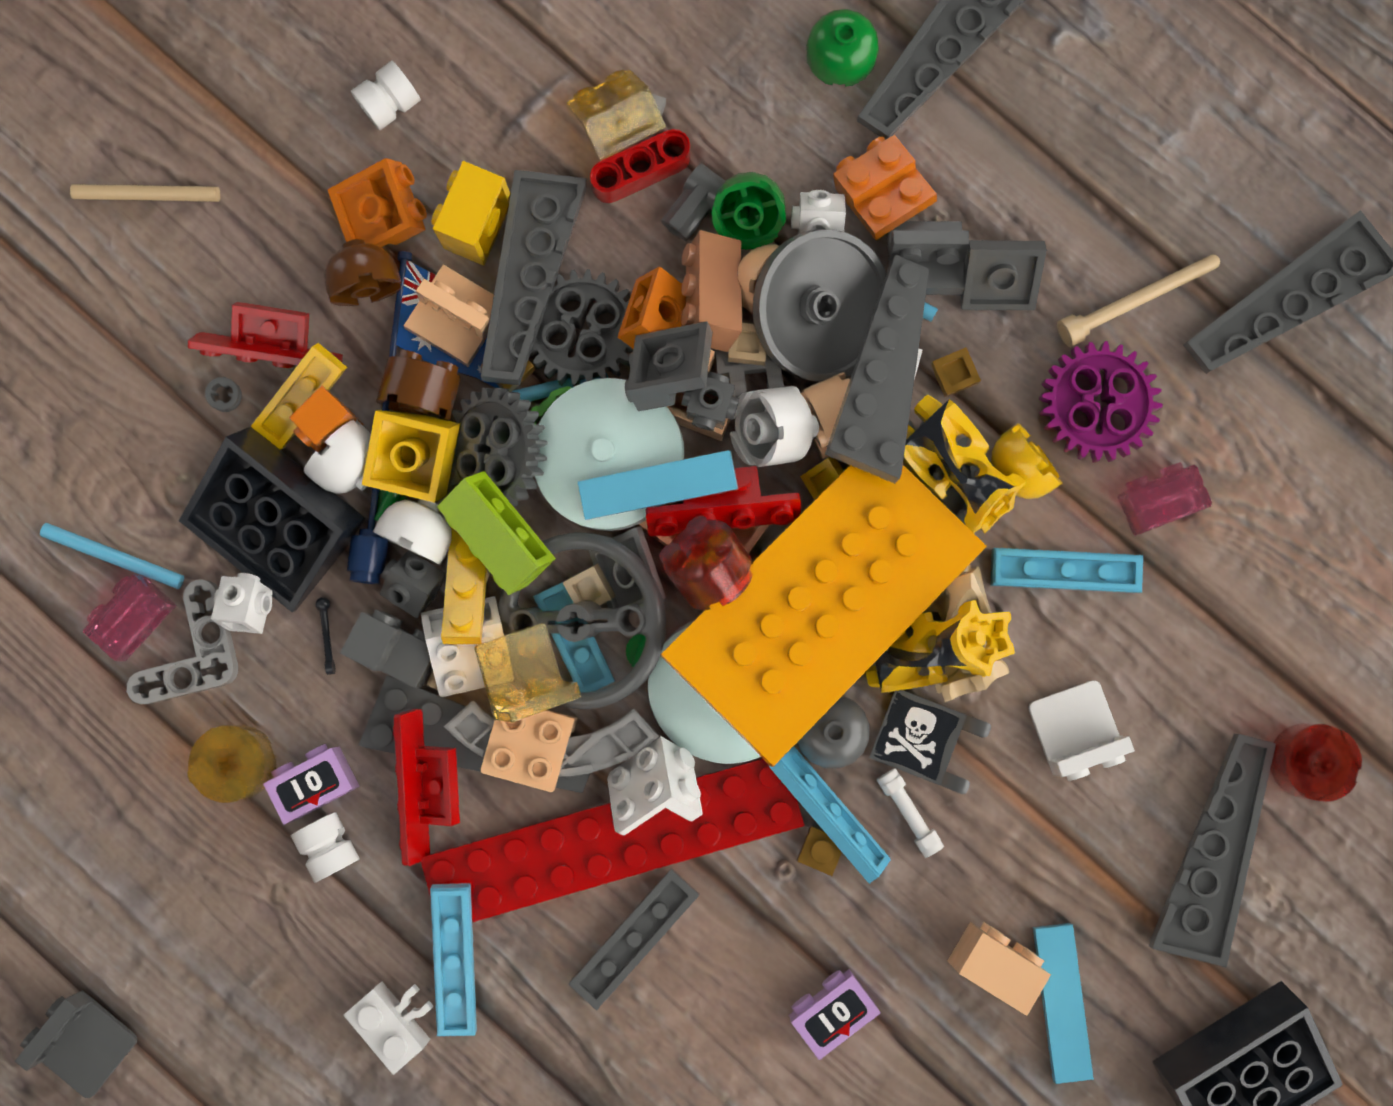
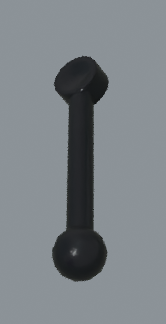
M320 597L317 599L315 606L320 611L325 672L327 675L335 674L336 668L332 655L327 612L330 607V601L326 597Z

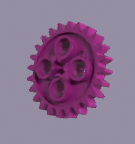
M1104 341L1098 351L1093 342H1089L1085 346L1084 353L1078 346L1074 347L1071 350L1072 359L1063 354L1058 359L1062 368L1055 365L1049 368L1048 372L1054 379H1045L1041 385L1050 392L1044 393L1038 398V400L1048 403V407L1040 411L1039 414L1040 416L1051 417L1052 421L1044 429L1051 430L1056 428L1058 433L1052 441L1055 443L1064 438L1067 441L1064 447L1065 453L1076 447L1078 448L1077 459L1079 460L1084 458L1088 452H1091L1093 463L1100 461L1103 453L1107 461L1112 462L1116 459V450L1124 458L1131 454L1129 445L1137 450L1143 446L1140 437L1148 439L1154 434L1147 425H1156L1160 422V419L1151 413L1163 407V404L1153 401V397L1161 393L1162 389L1151 388L1149 383L1155 380L1157 375L1150 374L1145 376L1143 371L1149 363L1146 361L1136 365L1134 363L1137 356L1136 351L1125 357L1123 356L1122 344L1117 346L1113 352H1110L1108 341ZM1100 370L1105 372V380L1102 385ZM1077 374L1088 377L1091 384L1090 390L1085 391L1077 386L1075 381ZM1114 377L1121 378L1126 382L1127 393L1122 394L1115 390L1113 387ZM1099 394L1101 401L1107 402V406L1101 410L1100 403L1094 402V398ZM1079 410L1086 414L1088 418L1087 427H1080L1075 424L1073 420L1074 411ZM1111 414H1119L1124 419V430H1116L1110 422ZM1098 419H1100L1101 434H1097L1095 431Z

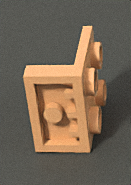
M501 698L482 762L481 772L553 792L557 785L570 735L575 730L578 718L512 699Z

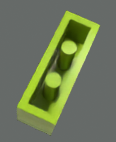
M485 471L464 478L437 506L445 516L448 525L459 533L469 546L471 553L480 559L493 575L495 583L504 589L508 595L527 587L556 559Z

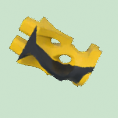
M926 395L914 408V413L924 423L916 431L908 424L903 465L941 500L947 496L946 491L952 484L967 505V513L964 518L965 525L973 533L980 529L985 534L1004 514L1009 513L1014 508L1015 496L1026 484V481L1014 473L1005 476L992 466L985 455L989 449L988 443L975 425L953 401L949 399L946 403L941 404L935 398ZM963 434L971 440L970 446H959L955 441L957 436ZM936 464L940 466L944 473L942 480H936L930 475L928 470L930 465ZM963 465L976 466L980 473L975 477H966L961 473L960 468Z
M976 600L963 603L958 609V614L945 622L934 621L931 612H923L910 625L914 630L913 635L908 637L905 631L876 660V666H871L866 671L868 685L870 687H880L881 693L944 683L948 681V677L943 673L941 666L961 668L970 671L972 675L991 676L995 661L1015 653L1013 643L1008 635V623L1011 620V613L982 614L979 611ZM928 667L929 675H919L921 668Z

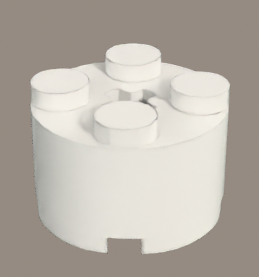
M789 386L754 390L738 396L740 400L734 417L735 431L730 432L733 447L744 463L765 467L796 462L807 454L812 439L819 432V423L817 418L811 414L806 400L800 394L797 387Z

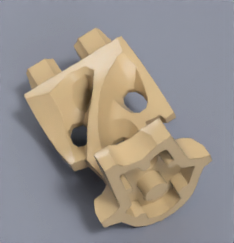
M969 564L924 612H938L942 621L945 622L958 614V609L963 603L976 600L979 611L982 614L992 613L979 567L971 568ZM1002 658L994 662L991 676L986 677L972 675L970 671L961 668L945 666V674L948 677V681L936 684L935 687L937 693H942L944 701L947 702L967 693L986 690L995 679L1009 674L1010 671Z

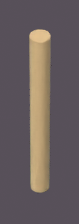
M72 184L70 187L72 199L220 201L219 187Z

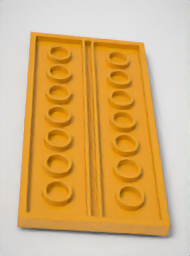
M850 465L660 656L771 767H774L987 546L904 465L902 466L901 477L895 484Z

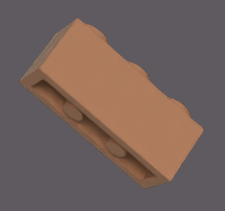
M699 230L692 243L686 244L682 254V265L686 266V275L681 291L682 295L686 296V305L683 309L681 324L686 326L708 321L713 332L711 349L728 352L742 333V287L738 280V266L741 262V240Z

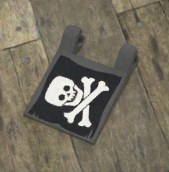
M903 690L894 691L869 758L957 793L966 794L970 782L946 772L961 729L985 738L990 733L991 725Z

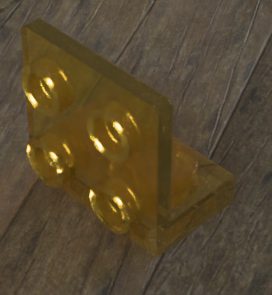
M631 70L615 71L606 77V82L595 88L585 87L577 91L573 95L574 99L567 102L569 110L583 125L600 161L666 127L649 87Z
M537 624L474 647L495 720L512 723L581 697L578 683L563 681L560 676L545 624Z

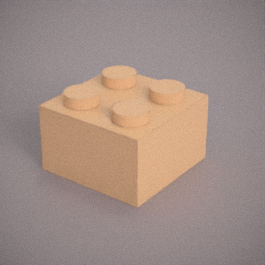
M970 922L947 960L948 963L960 975L1027 1016L1051 976L1041 967L1044 960L1017 942L1013 948L1010 947L1008 944L1011 940L989 924L983 922L981 927H978Z

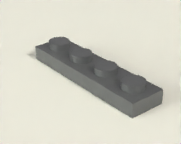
M671 868L573 977L568 985L597 1011L699 897L700 893Z

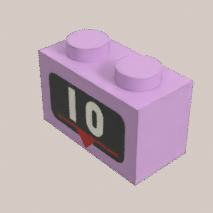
M326 744L321 745L306 753L307 761L294 767L293 763L289 762L271 772L274 778L263 783L283 825L291 823L360 787L340 747L328 749Z
M850 969L844 973L840 970L834 972L823 981L822 985L824 988L813 997L810 993L804 995L791 1007L793 1012L789 1014L792 1025L818 1060L822 1059L880 1014L878 1007Z

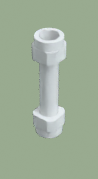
M896 768L877 778L876 780L884 794L892 797L917 837L914 842L923 856L927 858L940 851L944 847L941 839L934 829L929 830L903 787L906 783Z

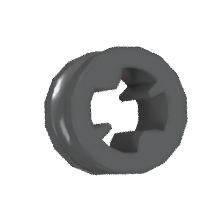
M218 377L211 380L207 385L205 398L216 410L230 412L240 405L242 392L240 387L231 379ZM221 386L226 390L230 388L233 390V394H228L232 397L228 403L222 400H215V396H219L216 390Z

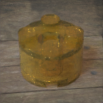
M248 725L219 726L211 728L195 742L189 755L187 775L189 781L206 798L221 803L236 802L251 798L265 789L263 783L273 779L271 772L276 769V755H274L270 740L260 730ZM234 756L233 762L238 765L237 769H230L229 757Z

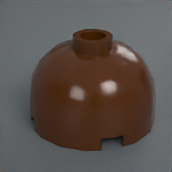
M361 239L345 242L342 245L343 249L334 253L326 265L324 273L325 287L329 300L334 305L358 306V298L370 297L371 303L388 298L401 289V277L393 257L386 249L374 244H365L364 240Z

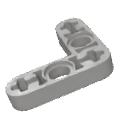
M195 580L188 584L183 593V601L196 657L134 673L127 683V693L132 701L138 704H155L222 687L235 680L238 674V662L231 631L217 624L220 628V637L216 642L209 644L203 640L202 629L207 623L214 621L211 620V616H204L198 619V613L205 614L202 603L195 602V596L200 594L201 587L204 591L210 592L211 597L205 600L207 611L213 612L214 594L219 589L215 583L207 580ZM217 659L220 663H225L228 666V670L222 672V679H220L219 675L210 674L202 676L200 669L214 668L217 665ZM182 667L187 668L192 674V682L185 689L178 688L174 683V674ZM144 678L147 682L163 680L165 687L151 689L149 697L146 693L139 692V686L144 685Z

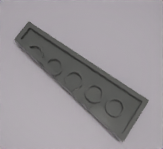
M939 0L858 115L857 122L885 139L893 136L1026 0Z
M514 170L482 365V381L520 386L586 193L587 178Z
M1360 210L1183 344V346L1207 374L1393 276V250Z
M896 254L891 259L825 452V455L894 484L900 479L902 473L929 276L928 268Z
M386 676L359 746L396 754L395 738L393 736L394 715L412 709H421L423 711L424 746L456 748L457 767L481 772L484 757L479 756L459 742L444 727L466 707L465 705L445 697H440L422 688L415 689L391 676ZM591 773L558 777L556 788L583 793Z
M1241 734L1233 735L1150 939V948L1227 968L1276 743Z

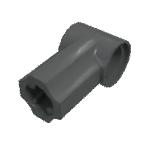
M699 164L685 182L683 193L662 218V224L677 238L687 242L708 213L712 212L716 193L725 180L704 164Z

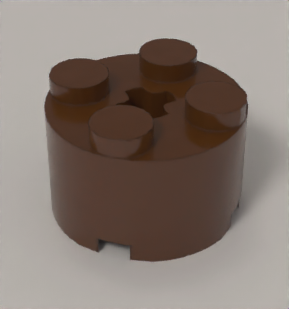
M403 349L400 350L399 355L388 357L376 402L382 405L386 400L390 401L388 409L395 412L426 416L435 414L440 415L439 419L450 421L461 377L457 375L459 367L445 361H437L436 365L421 361L422 355Z

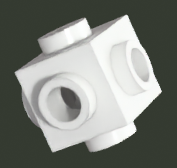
M824 190L800 192L799 206H792L791 229H798V234L811 230H837L844 232L846 215L845 194H832Z
M238 573L237 577L222 576L219 589L214 594V608L211 620L228 631L262 634L266 616L272 608L273 591L263 585L258 576L252 574Z

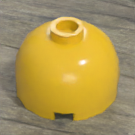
M1017 423L996 441L992 449L991 463L993 467L1005 476L1014 473L1026 481V484L1017 492V497L1024 499L1040 498L1060 486L1062 481L1058 479L1060 476L1039 445L1036 446L1032 441H1027V438L1031 435L1022 425Z

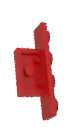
M236 302L232 305L231 336L199 332L188 340V348L200 350L199 353L204 356L216 357L227 354L236 356V359L242 362L266 360L272 361V365L275 367L292 368L295 365L298 366L310 350L308 349L310 313ZM330 352L339 361L343 362V354Z
M757 466L734 468L738 485L736 490L683 500L684 504L646 508L648 535L668 537L682 533H707L713 530L746 529L752 526L772 524L786 525L794 522L801 515L800 494L787 493L761 496Z
M412 709L394 715L395 773L398 787L397 810L400 822L399 847L402 865L412 866L421 862L423 857L430 855L429 825L452 827L460 823L456 748L424 746L423 711L421 709Z

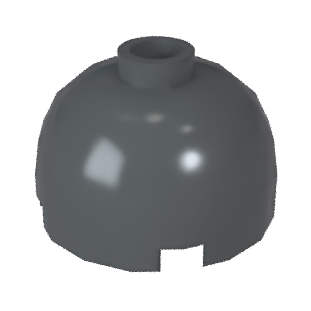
M842 696L797 742L800 752L811 763L827 769H840L853 764L864 753L869 742L870 724L864 710L854 700Z

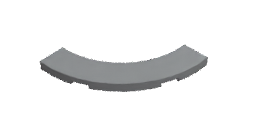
M472 701L444 727L459 742L474 753L484 757L495 718L485 712L475 701ZM633 709L624 717L603 729L582 736L570 737L559 777L588 774L609 768L639 753L659 738V736L639 713Z

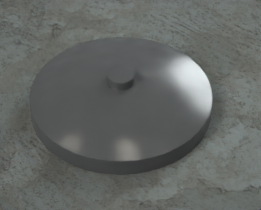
M811 230L791 237L771 254L764 264L755 286L753 320L763 349L777 366L795 377L818 382L842 372L845 373L846 377L852 375L886 275L884 266L875 252L862 240L846 232Z

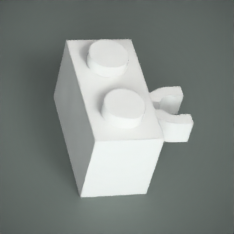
M380 982L349 1009L344 1016L394 1075L422 1051L431 1040L414 1018L424 1016L433 1008V1004L428 1001L423 1007H414L408 1013L405 1008L411 1003V997L420 990L417 985L414 984L408 989L400 1003L387 986Z

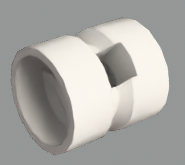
M390 61L376 72L375 82L365 80L351 90L355 100L379 131L396 119L395 111L399 110L405 113L421 101L412 84L393 61Z
M336 812L290 835L299 853L308 856L309 859L305 865L314 883L360 859L350 840H343L342 835L345 829Z

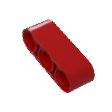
M666 130L599 161L590 172V180L595 197L603 203H613L683 171L690 163L689 138L680 130ZM673 145L683 149V153L677 157H670L664 151ZM637 161H646L650 164L649 169L641 173L635 172L631 167ZM605 176H612L617 180L616 184L610 188H603L599 186L598 182Z

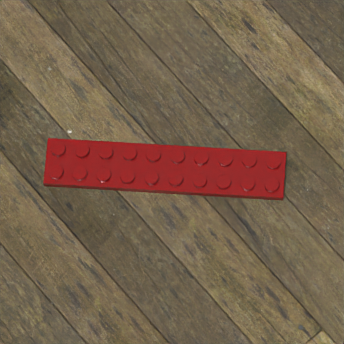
M761 758L696 777L697 785L701 792L700 802L703 814L692 822L664 808L626 835H620L614 830L611 802L427 855L422 858L421 865L429 894L432 884L471 883L473 923L804 826L797 799L770 769V765Z

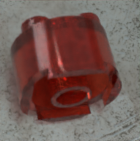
M697 516L690 520L686 529L679 533L669 545L665 546L659 555L667 576L692 607L699 610H711L708 605L718 602L722 606L731 603L745 591L753 575L750 571L753 560L730 526L720 520H707L704 516Z
M1301 723L1290 726L1282 731L1273 742L1276 743L1270 770L1277 784L1291 796L1329 802L1346 796L1354 789L1357 783L1358 772L1362 768V756L1355 740L1343 730L1326 724ZM1316 755L1318 760L1315 761L1312 765V762L1314 761V756Z

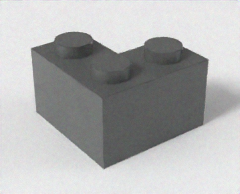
M375 609L373 614L360 613L340 651V654L373 671H382L415 689L423 687L432 670L424 631L416 628L412 634L400 627L403 623L402 620Z

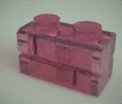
M1179 462L1161 469V478L1149 482L1146 475L1125 484L1128 490L1119 494L1118 499L1127 516L1126 519L1131 531L1135 536L1212 506L1211 498L1206 487L1203 485V479L1195 464L1184 468L1182 463Z
M136 574L132 577L126 576L114 586L112 592L115 596L106 605L101 604L91 611L87 617L89 624L83 630V633L100 646L115 661H127L177 606L148 578Z

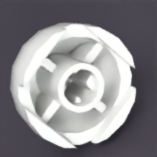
M351 420L344 424L325 441L327 446L321 455L315 451L305 465L304 473L320 487L335 494L347 493L356 487L361 491L366 489L368 486L362 485V479L370 442V432L359 421Z
M421 499L418 502L402 500L393 503L381 515L373 531L379 536L438 565L445 558L451 543V528L446 519L438 513V504Z

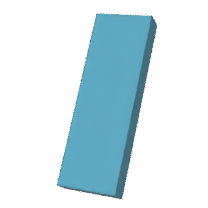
M563 582L533 596L542 611L561 610L566 605L574 604ZM578 617L562 622H556L564 623L570 621H578V623H583L584 625L588 624L587 621H584V619H579ZM551 633L578 692L596 691L615 682L595 637L572 642L563 638L560 633Z

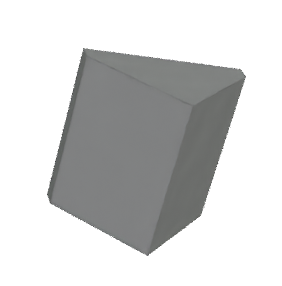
M635 527L612 538L625 545L644 562L658 583L663 600L666 602L667 600L642 527ZM589 550L593 565L599 564L616 595L613 599L606 602L608 608H622L633 603L643 602V596L639 587L624 567L602 553Z

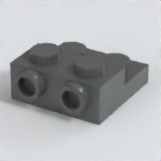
M708 321L636 335L633 352L629 355L630 374L629 379L625 381V394L628 401L634 403L638 412L674 405L676 393L706 388L713 333Z

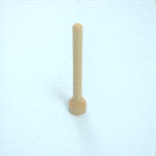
M1209 255L1084 317L1071 314L1057 322L1059 335L1063 342L1071 348L1085 341V336L1090 334L1091 329L1218 268L1220 258L1217 255Z

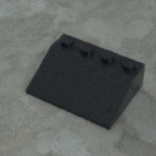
M250 426L225 437L181 515L179 522L242 573L258 576L260 582L273 591L272 597L293 613L348 547L351 535L356 534L365 517L335 493L326 491L304 473V469Z
M1282 981L1152 1061L1164 1086L1177 1106H1310L1343 1085L1309 1008Z

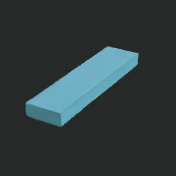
M730 450L578 481L585 520L738 489Z
M992 548L990 586L1142 593L1143 555Z
M793 746L774 767L769 766L770 769L870 884L883 872L891 861L890 857Z
M471 883L432 884L430 896L437 1036H475L477 1020Z
M1065 923L1033 927L1036 955L1044 960L1041 967L1051 974L1041 991L1053 1082L1060 1084L1094 1080L1073 924Z

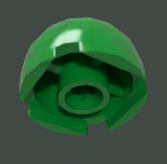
M849 9L833 10L821 16L810 30L807 40V64L813 74L828 85L833 86V83L838 85L845 84V87L865 80L874 69L879 52L877 32L871 21L861 13Z
M756 172L738 173L728 178L716 193L712 206L713 226L719 235L741 240V249L749 250L768 245L778 237V233L786 221L784 195L777 183L766 175Z

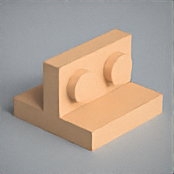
M443 264L432 282L423 279L416 290L419 302L404 324V328L469 367L487 338L494 294Z

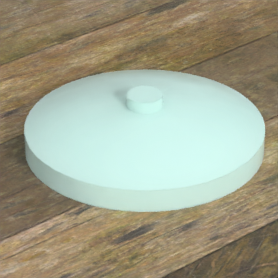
M595 379L569 389L552 403L539 425H544L545 427L538 434L539 440H546L548 444L540 448V453L545 455L547 460L538 461V467L544 474L543 476H535L537 484L546 500L557 512L570 521L589 529L614 531L633 527L646 521V508L585 520L578 481L684 460L682 433L669 408L666 406L638 412L634 403L629 402L626 397V380Z
M689 622V623L685 624L684 626L680 627L678 630H676V631L664 642L662 652H663L692 622ZM660 656L656 667L648 678V695L653 714L663 732L677 746L687 749L691 755L706 761L734 764L761 757Z

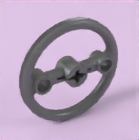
M575 532L546 539L542 542L553 555L562 551L582 549L602 553L615 560L632 576L641 591L643 602L633 603L622 608L602 609L597 603L585 600L566 605L561 610L543 611L539 607L534 606L529 608L519 607L518 599L521 590L508 595L502 589L498 611L510 665L527 687L538 696L553 704L572 709L586 710L616 703L635 692L647 680L656 667L662 653L666 636V613L658 583L649 568L634 552L609 537L594 533ZM631 610H634L639 615L640 625L638 628H635L630 623L629 613ZM526 614L532 619L533 628L531 631L526 628L524 623ZM577 617H578L579 619H584V621H590V620H594V619H607V620H608V621L598 620V621L591 622V623H588V624H585V625H584L583 623H578V621H570V622H564V623H556V622H562V621L570 620V619L577 618ZM619 631L627 636L642 634L646 638L643 652L632 671L613 686L592 692L572 691L550 682L530 663L520 643L521 639L524 640L550 633H560L563 638L572 642L585 640L596 636L600 632Z

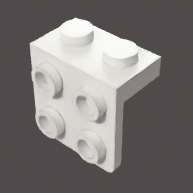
M1088 681L1029 704V713L1051 772L1055 776H1066L1068 781L1076 780L1089 775V767L1101 763L1104 768L1121 764L1126 761L1125 754L1135 751L1130 737L1119 735L1102 687L1097 681Z
M661 736L609 773L607 781L615 832L620 835H626L664 808L691 822L703 814L700 802L701 792L697 785L694 770L695 761L687 749L681 748Z

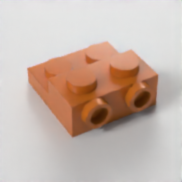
M895 134L888 139L884 137L874 139L868 145L866 153L856 159L853 156L844 158L837 165L836 172L833 173L836 191L839 194H845V202L875 240H878L937 202V193L916 169L915 159Z
M384 158L327 189L346 242L361 239L364 240L365 244H374L379 247L387 244L398 245L426 230L423 220L427 218V212L422 202L413 196L410 186L414 184L415 180L411 170L405 164Z

